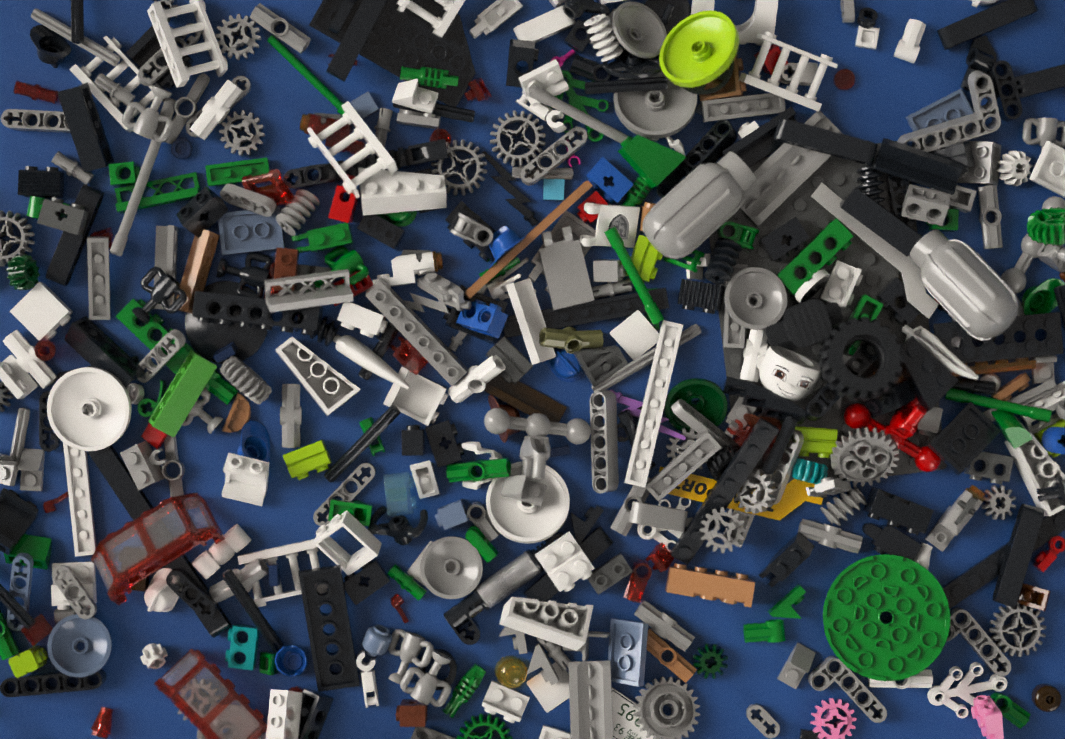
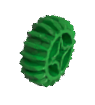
M1043 208L1032 213L1028 217L1027 232L1031 240L1037 241V243H1044L1045 245L1065 244V208Z
M480 713L478 721L474 715L471 716L473 723L471 724L466 720L464 724L467 729L464 727L459 729L464 735H457V739H467L468 737L483 739L487 735L488 739H492L494 730H497L501 739H513L510 735L506 736L510 732V728L502 729L506 722L502 721L500 724H497L499 717L496 716L494 721H492L490 713H488L487 719H483V714ZM489 726L484 733L472 732L476 727Z

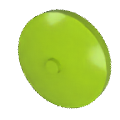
M702 11L688 16L679 22L665 38L659 55L661 70L672 83L681 87H697L711 82L729 67L736 56L739 47L737 27L728 16L718 11Z

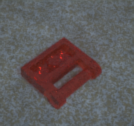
M278 169L270 170L268 173L242 177V185L245 189L271 198L277 206L292 203L295 198L281 179V173ZM267 181H271L272 183L270 185L256 187L255 185Z

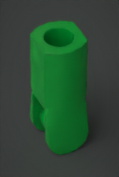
M372 417L359 422L363 434L374 424ZM380 435L377 437L378 444L369 445L373 457L376 456L375 453L380 451L386 452Z
M471 526L465 535L466 539L478 550L484 560L488 563L495 558L499 552L485 538L481 530L477 526Z

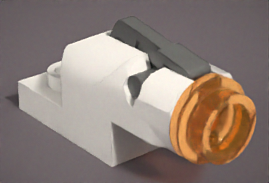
M405 249L401 256L391 260L393 277H390L389 274L377 275V279L373 280V285L381 277L390 287L415 284L416 274L421 276L430 272H438V269H443L441 252Z

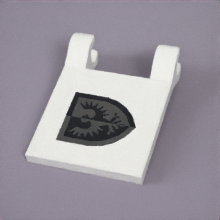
M585 203L584 210L588 214H598L595 236L580 235L579 240L583 246L612 247L604 232L616 227L624 242V246L634 248L640 207Z

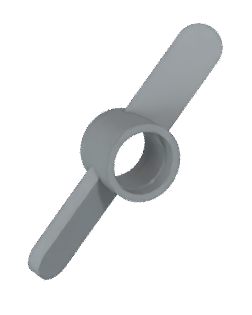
M205 73L198 76L186 97H181L175 102L174 109L176 114L172 119L174 127L168 140L165 141L166 143L172 144L179 136L187 120L197 113V102L210 81L209 76ZM184 101H190L193 104V110L189 115H182L179 112V107Z
M168 435L164 440L165 454L168 461L162 466V475L169 481L172 507L174 509H181L185 505L182 485L185 467L179 461L176 436ZM172 462L177 463L180 467V474L176 478L170 477L166 471L168 464Z

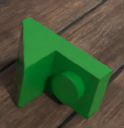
M331 499L328 521H331L337 514L341 515L348 511L363 526H370L373 505L359 500L351 502Z
M797 584L767 612L772 617L801 619L791 605L799 604L805 598L803 595L806 591Z

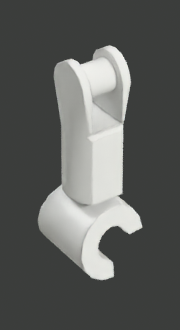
M522 91L523 95L519 100H516L520 106L542 120L547 121L549 127L556 133H562L567 129L562 122L555 123L557 119L564 117L562 112L552 110L543 103L534 107L531 104L527 106L528 100Z
M363 649L357 655L356 664L362 670L361 679L366 708H368L369 705L379 706L375 670H372L376 657L371 658L368 663L363 662L362 659L365 657V649ZM367 692H375L374 697H367Z

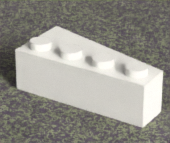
M358 167V175L368 168ZM380 170L359 184L363 216L447 208L444 175L396 171L391 175L388 170Z
M294 337L289 338L275 349L276 353L326 416H329L361 390Z
M1029 432L1033 439L1015 449L1008 441H1005L1004 443L1011 457H1014L1013 461L1036 507L1044 510V516H1052L1065 509V505H1060L1058 498L1042 502L1038 500L1037 496L1046 495V493L1037 494V488L1055 486V477L1057 476L1062 478L1065 493V474L1061 471L1060 466L1051 459L1048 452L1034 435Z
M511 597L503 607L500 625L577 651L586 643L593 605L586 604L581 606L577 605V603L562 604L557 603V601L543 602L538 601V599Z

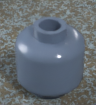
M379 624L367 629L362 640V646L369 656L377 657V655L381 656L387 653L392 642L390 630Z

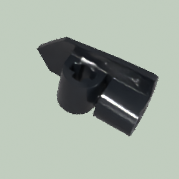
M986 35L973 39L966 58L968 67L960 87L970 92L968 85L969 75L976 70L988 75V71L996 63L997 55ZM980 77L977 80L976 85L980 86L983 83L984 78Z

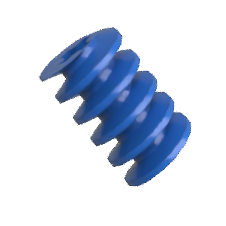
M1050 427L1044 431L1041 442L1047 451L1065 454L1064 427Z

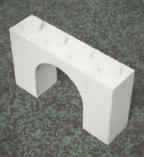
M692 0L691 15L702 11H714L715 0ZM755 0L752 16L745 23L736 26L739 33V44L755 43L762 46L764 40L756 37L757 33L764 35L765 31L774 34L778 0Z

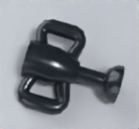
M250 252L245 258V267L240 269L229 266L227 260L221 258L216 277L221 278L226 274L238 276L241 280L236 288L238 296L262 298L263 290H265V280L270 278L271 270L269 269L272 266V259L265 254ZM251 260L266 264L263 268L252 266ZM247 284L257 288V293L245 291L243 288Z
M155 266L141 280L142 288L151 294V299L143 308L136 307L132 309V312L141 321L148 324L150 322L149 313L157 304H161L167 313L173 314L186 302V292L180 288L181 285L168 273H164L160 267ZM158 274L160 279L156 282L154 287L148 286L152 279ZM174 294L180 295L176 299V301L171 306H169L167 300H169Z

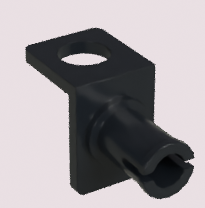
M1055 477V486L1037 488V494L1046 493V495L1037 496L1039 502L1058 498L1060 505H1065V493L1061 477Z

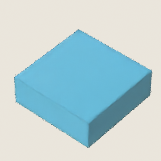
M544 179L543 200L564 201V179Z

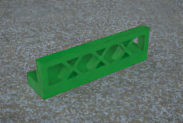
M197 172L147 182L146 187H151L156 191L151 197H142L137 210L193 199L201 191ZM193 178L195 188L183 189L180 186L185 179ZM170 182L176 186L174 191L164 194L160 191L165 183ZM135 185L115 188L117 198L115 205L118 213H125L129 201H122L121 192H133Z

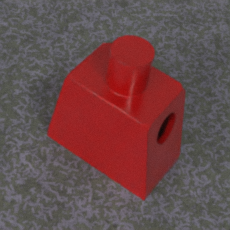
M346 174L350 180L356 177L353 175ZM337 185L328 218L352 223L358 198L353 193H350L349 200L345 201L343 195L347 191L342 185Z

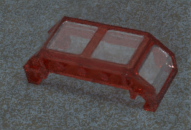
M198 493L185 494L162 500L158 506L143 512L140 517L134 521L127 522L118 531L108 534L105 539L99 542L91 561L96 565L106 585L110 600L120 605L128 600L125 592L131 593V586L199 544L206 546V542L211 538L218 544L225 537L206 500Z
M191 648L187 654L154 683V686L187 717L206 739H266L267 724L263 721L265 718L258 709L253 710L248 705L250 701L242 693L238 695L234 690L236 686L228 678L224 680L219 675L221 670L214 663L210 665L198 649L194 651Z

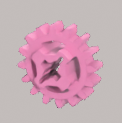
M829 698V703L822 700L821 707L815 706L817 713H811L815 720L810 721V724L816 725L812 731L814 733L819 732V739L824 737L825 739H845V735L852 736L849 730L856 729L852 722L856 721L857 718L851 717V714L855 711L847 709L849 707L848 703L845 702L842 705L841 699H837L835 703L833 698ZM837 707L845 713V716L838 713ZM827 709V713L823 717H821L823 712ZM833 717L840 719L834 722V725L826 722L832 720ZM845 725V728L840 732L842 726ZM821 726H826L830 734H827Z

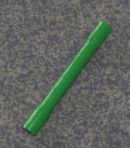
M616 227L607 230L604 233L642 300L651 322L654 325L664 320L657 304L653 301L629 256Z
M951 388L945 397L947 400L960 403L971 402L974 405L1027 416L1031 419L1048 423L1052 410L985 397Z

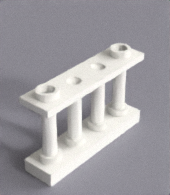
M189 0L190 4L166 10L162 8L161 2L152 3L147 10L176 88L185 86L191 75L215 69L218 77H222L228 70L227 59L222 55L205 11L206 5L204 0ZM190 12L194 13L197 20L195 24L174 29L169 26L167 21L169 17ZM201 31L205 42L183 48L177 47L175 37ZM208 50L212 60L211 62L187 67L183 63L182 56Z
M398 0L397 4L399 7L397 10L403 12L405 8H408L432 24V27L435 28L432 32L433 34L443 37L465 0H434L446 10L442 17L432 15L411 0Z
M765 31L764 35L757 33L756 37L763 39V44L752 71H749L748 75L741 73L739 81L819 112L822 104L816 102L817 97L815 96L827 67L837 68L838 64L833 63V58L821 54L818 57L776 40L777 35ZM773 43L783 48L771 78H768L767 82L760 80L761 75L759 74ZM793 51L800 54L801 58L790 85L783 89L778 87L780 84L778 81L789 53ZM810 58L820 62L808 94L805 93L803 97L797 94V87Z
M105 36L103 39L109 44L106 49L112 52L116 51L123 59L106 76L113 81L130 66L137 76L124 89L131 93L141 84L138 80L139 69L120 50L123 46L114 37L110 39L108 36ZM96 56L86 66L80 68L75 64L69 70L82 84L88 82L90 91L126 131L131 133L133 129L125 127L122 123L124 113L118 108L121 101L115 97L108 98L104 93L106 90L98 86L90 78L91 72L104 60ZM153 85L148 86L151 91L138 102L145 108L155 97L152 90ZM138 109L134 110L130 122H134V118L140 113Z
M349 101L341 105L344 111L343 117L317 135L311 127L307 129L310 135L308 141L314 149L317 147L320 149L344 181L342 185L347 193H353L358 198L360 195L356 187L381 169L385 170L387 168L392 175L398 168L387 150ZM353 124L355 127L354 132L327 150L322 141L345 125ZM358 139H364L367 142L365 148L340 165L333 158V156ZM369 154L377 155V162L352 180L346 175V170Z
M315 539L238 556L239 565L245 564V566L257 558L265 559L268 565L277 564V556L286 555V558L289 559L295 590L283 592L280 581L279 586H273L275 594L263 597L258 580L252 587L254 599L252 600L257 607L266 606L267 601L302 594L297 556L298 552L306 550V554H309L312 569L320 568L317 555L319 550L314 544ZM320 584L317 587V591L319 593L328 592V586Z

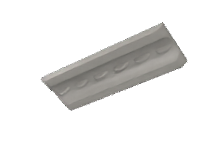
M820 110L815 112L804 123L843 134ZM784 143L753 173L757 181L745 191V199L740 208L759 226L831 155Z
M610 660L568 662L571 739H613Z

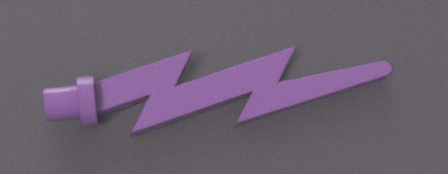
M610 389L616 395L617 404L629 406L622 411L630 410L632 416L640 417L641 410L638 408L642 407L643 402L624 397L622 393H616ZM662 417V418H661V423H663V422H665V421H667V420H669V419H668V418H665V417ZM660 425L658 432L686 440L684 435Z

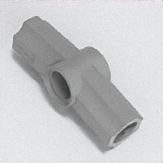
M282 384V406L280 407L282 447L296 448L300 447L302 406H300V384Z
M257 558L241 570L233 569L232 571L245 590L249 592L255 582L269 573V568L262 558ZM224 580L211 586L209 590L212 599L216 603L222 602L234 595Z

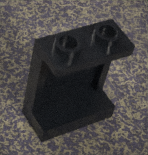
M153 25L126 52L140 67L161 49ZM188 55L183 56L184 65L191 67L193 60ZM165 57L157 58L156 63L159 66L167 65ZM152 64V70L148 73L150 77L152 72L155 70ZM170 70L156 81L165 90L167 88L171 89L175 85Z
M464 285L460 286L464 292L467 290ZM479 293L474 294L469 299L472 302L475 299L486 303V306H489L490 303L498 305L502 308L501 311L503 313L508 304L502 300L497 301ZM447 307L450 314H444L445 326L490 344L493 342L494 337L471 331L457 324L456 322L461 311H457L454 307Z
M5 488L1 490L0 551L9 556L38 517L39 510L31 501H24L15 491L11 489L8 491Z

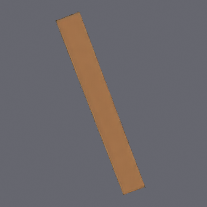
M587 180L532 229L524 239L518 242L464 292V296L469 300L593 185Z

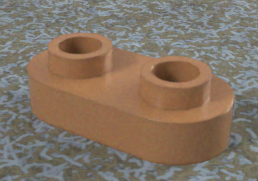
M1024 372L999 388L991 396L994 399L1008 401L1012 397L1011 393L1016 390L1020 392L1029 386L1028 382L1031 379Z

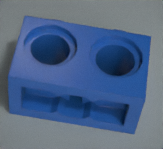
M475 299L474 302L471 301L470 309H463L460 312L456 323L471 331L499 339L508 315L501 311L502 308L498 305L490 303L489 306H486L485 302Z

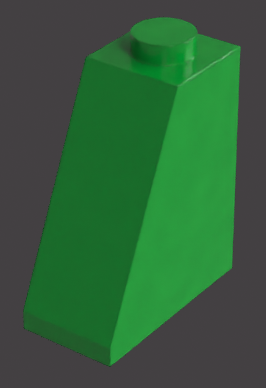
M640 135L632 138L628 136L621 142L622 148L618 151L651 188L658 186L686 158L683 154Z

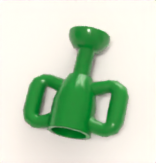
M337 247L324 257L325 263L332 267L331 271L348 269L349 275L360 270L354 276L349 277L350 285L357 284L369 274L368 268L355 250L349 251L345 247ZM344 254V255L341 256L336 262H335V261H332V260H334L335 258H337L338 256ZM316 280L314 285L316 288H320L325 282Z

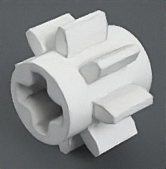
M151 643L144 647L142 650L144 655L140 658L143 665H146L148 669H158L165 664L166 660L164 657H167L168 654L161 644Z

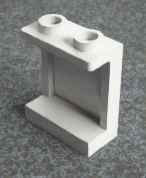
M401 367L398 374L410 386L406 389L393 383L383 404L388 407L395 405L401 413L426 426H429L430 423L434 424L439 415L436 412L439 404L444 405L449 395L445 393L447 388L405 367Z
M228 453L223 472L226 475L222 497L262 506L268 489L270 462Z

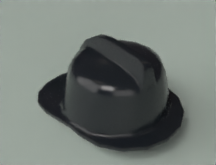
M44 25L34 26L30 30V38L37 48L38 58L46 64H51L53 68H58L65 57L71 53L70 45L63 36Z

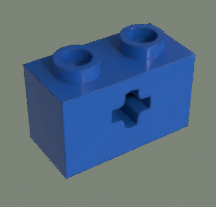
M604 157L586 175L588 181L593 185L591 188L601 190L604 193L602 197L610 204L614 202L617 205L634 185ZM612 178L613 187H611L610 185L605 187V181L603 179Z

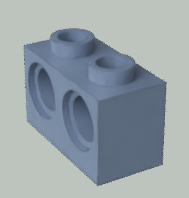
M462 499L438 508V513L435 515L439 527L443 526L444 530L469 520Z

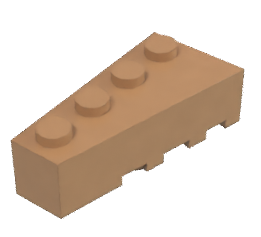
M674 563V566H669L665 591L668 593L690 597L700 596L702 599L712 601L720 599V601L728 604H737L739 602L744 603L745 607H752L755 582L749 579L747 574L736 573V576H730L728 571L715 570V573L707 572V568L695 566V570L686 569L687 565Z

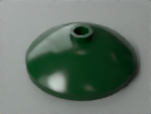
M700 378L688 379L678 383L670 390L665 401V414L669 419L668 421L681 432L684 427L686 432H689L691 427L672 411L671 406L678 399L687 402L717 427L724 420L728 408L723 390L712 381Z

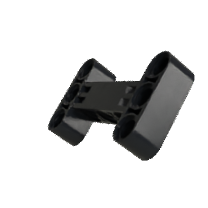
M1000 60L994 63L990 71H988V75L993 82L1000 118L1006 122H1011L1021 116V98L1065 87V64L1014 77L1011 65L1007 61ZM997 66L1003 69V76H999L996 73ZM1002 86H1005V87L1008 88V90H1009V95H1008V96H1004V95L1002 94V92H1001ZM1008 106L1014 109V116L1008 115Z

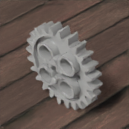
M866 427L864 432H861L857 428L856 434L849 431V437L842 435V442L836 441L837 447H832L833 454H830V462L834 474L838 475L841 479H845V481H852L853 486L857 485L858 482H861L862 487H864L865 482L872 486L874 480L880 483L881 477L887 479V472L894 473L893 467L898 466L899 450L895 439L892 440L890 434L885 436L884 430L878 433L877 429L874 428L872 432H869L868 427Z

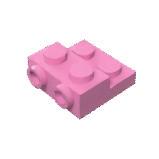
M979 695L973 698L974 706L971 707L972 717L977 720L983 737L985 736L987 739H1004L1002 713L991 697Z

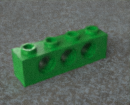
M837 218L833 219L776 275L782 281L786 291L790 295H794L825 264L829 266L837 258L835 254L840 249L844 251L852 244L850 239L853 235ZM827 238L834 240V249L830 250L825 246ZM812 253H817L820 256L818 264L811 262L810 256ZM798 267L805 270V277L803 279H799L795 275V270Z
M133 298L116 317L141 342L152 350L159 342L154 340L153 332L157 329L161 330L163 338L173 329L170 328L168 330L163 325L165 321L158 314L155 313L153 315L151 312L149 313L150 322L141 327L138 324V317L132 312V309L136 307L143 308L146 302L142 299L138 301ZM186 342L166 364L175 375L191 349L195 351ZM161 347L163 353L168 355L166 349Z

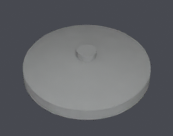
M661 71L653 76L645 78L666 77V75L663 73V71ZM667 78V89L614 92V108L621 123L631 132L646 138H664L678 133L689 124L695 114L697 94L686 91Z

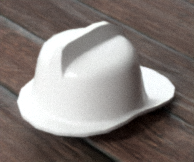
M163 568L158 570L153 576L144 594V601L148 606V612H169L175 607L179 596L166 583L167 575L172 569ZM172 575V582L174 584L176 582L180 583L182 587L179 590L182 591L183 584L180 582V575Z

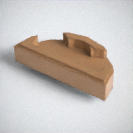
M237 393L222 429L223 432L239 431L250 420V403L240 393Z

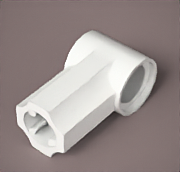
M908 20L903 37L899 40L894 57L914 64L920 50L919 44L926 24L919 20Z

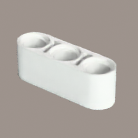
M560 6L516 26L513 30L518 40L535 41L537 43L574 26L576 21L569 18L564 13L563 6Z

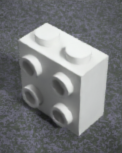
M38 282L10 311L39 341H49L57 333L55 330L60 325L64 326L71 319L70 315L73 313L43 282Z
M351 302L343 303L337 320L341 321L340 326L350 330H354L355 327L361 329L360 334L371 338L374 335L379 336L380 332L384 333L388 325L384 315Z

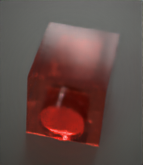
M42 614L34 619L36 623L30 629L25 627L21 629L33 647L49 636L53 629Z

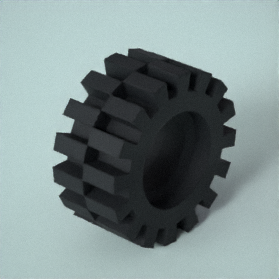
M724 445L723 449H719L706 462L715 481L719 480L739 450L738 446L729 445L727 448Z

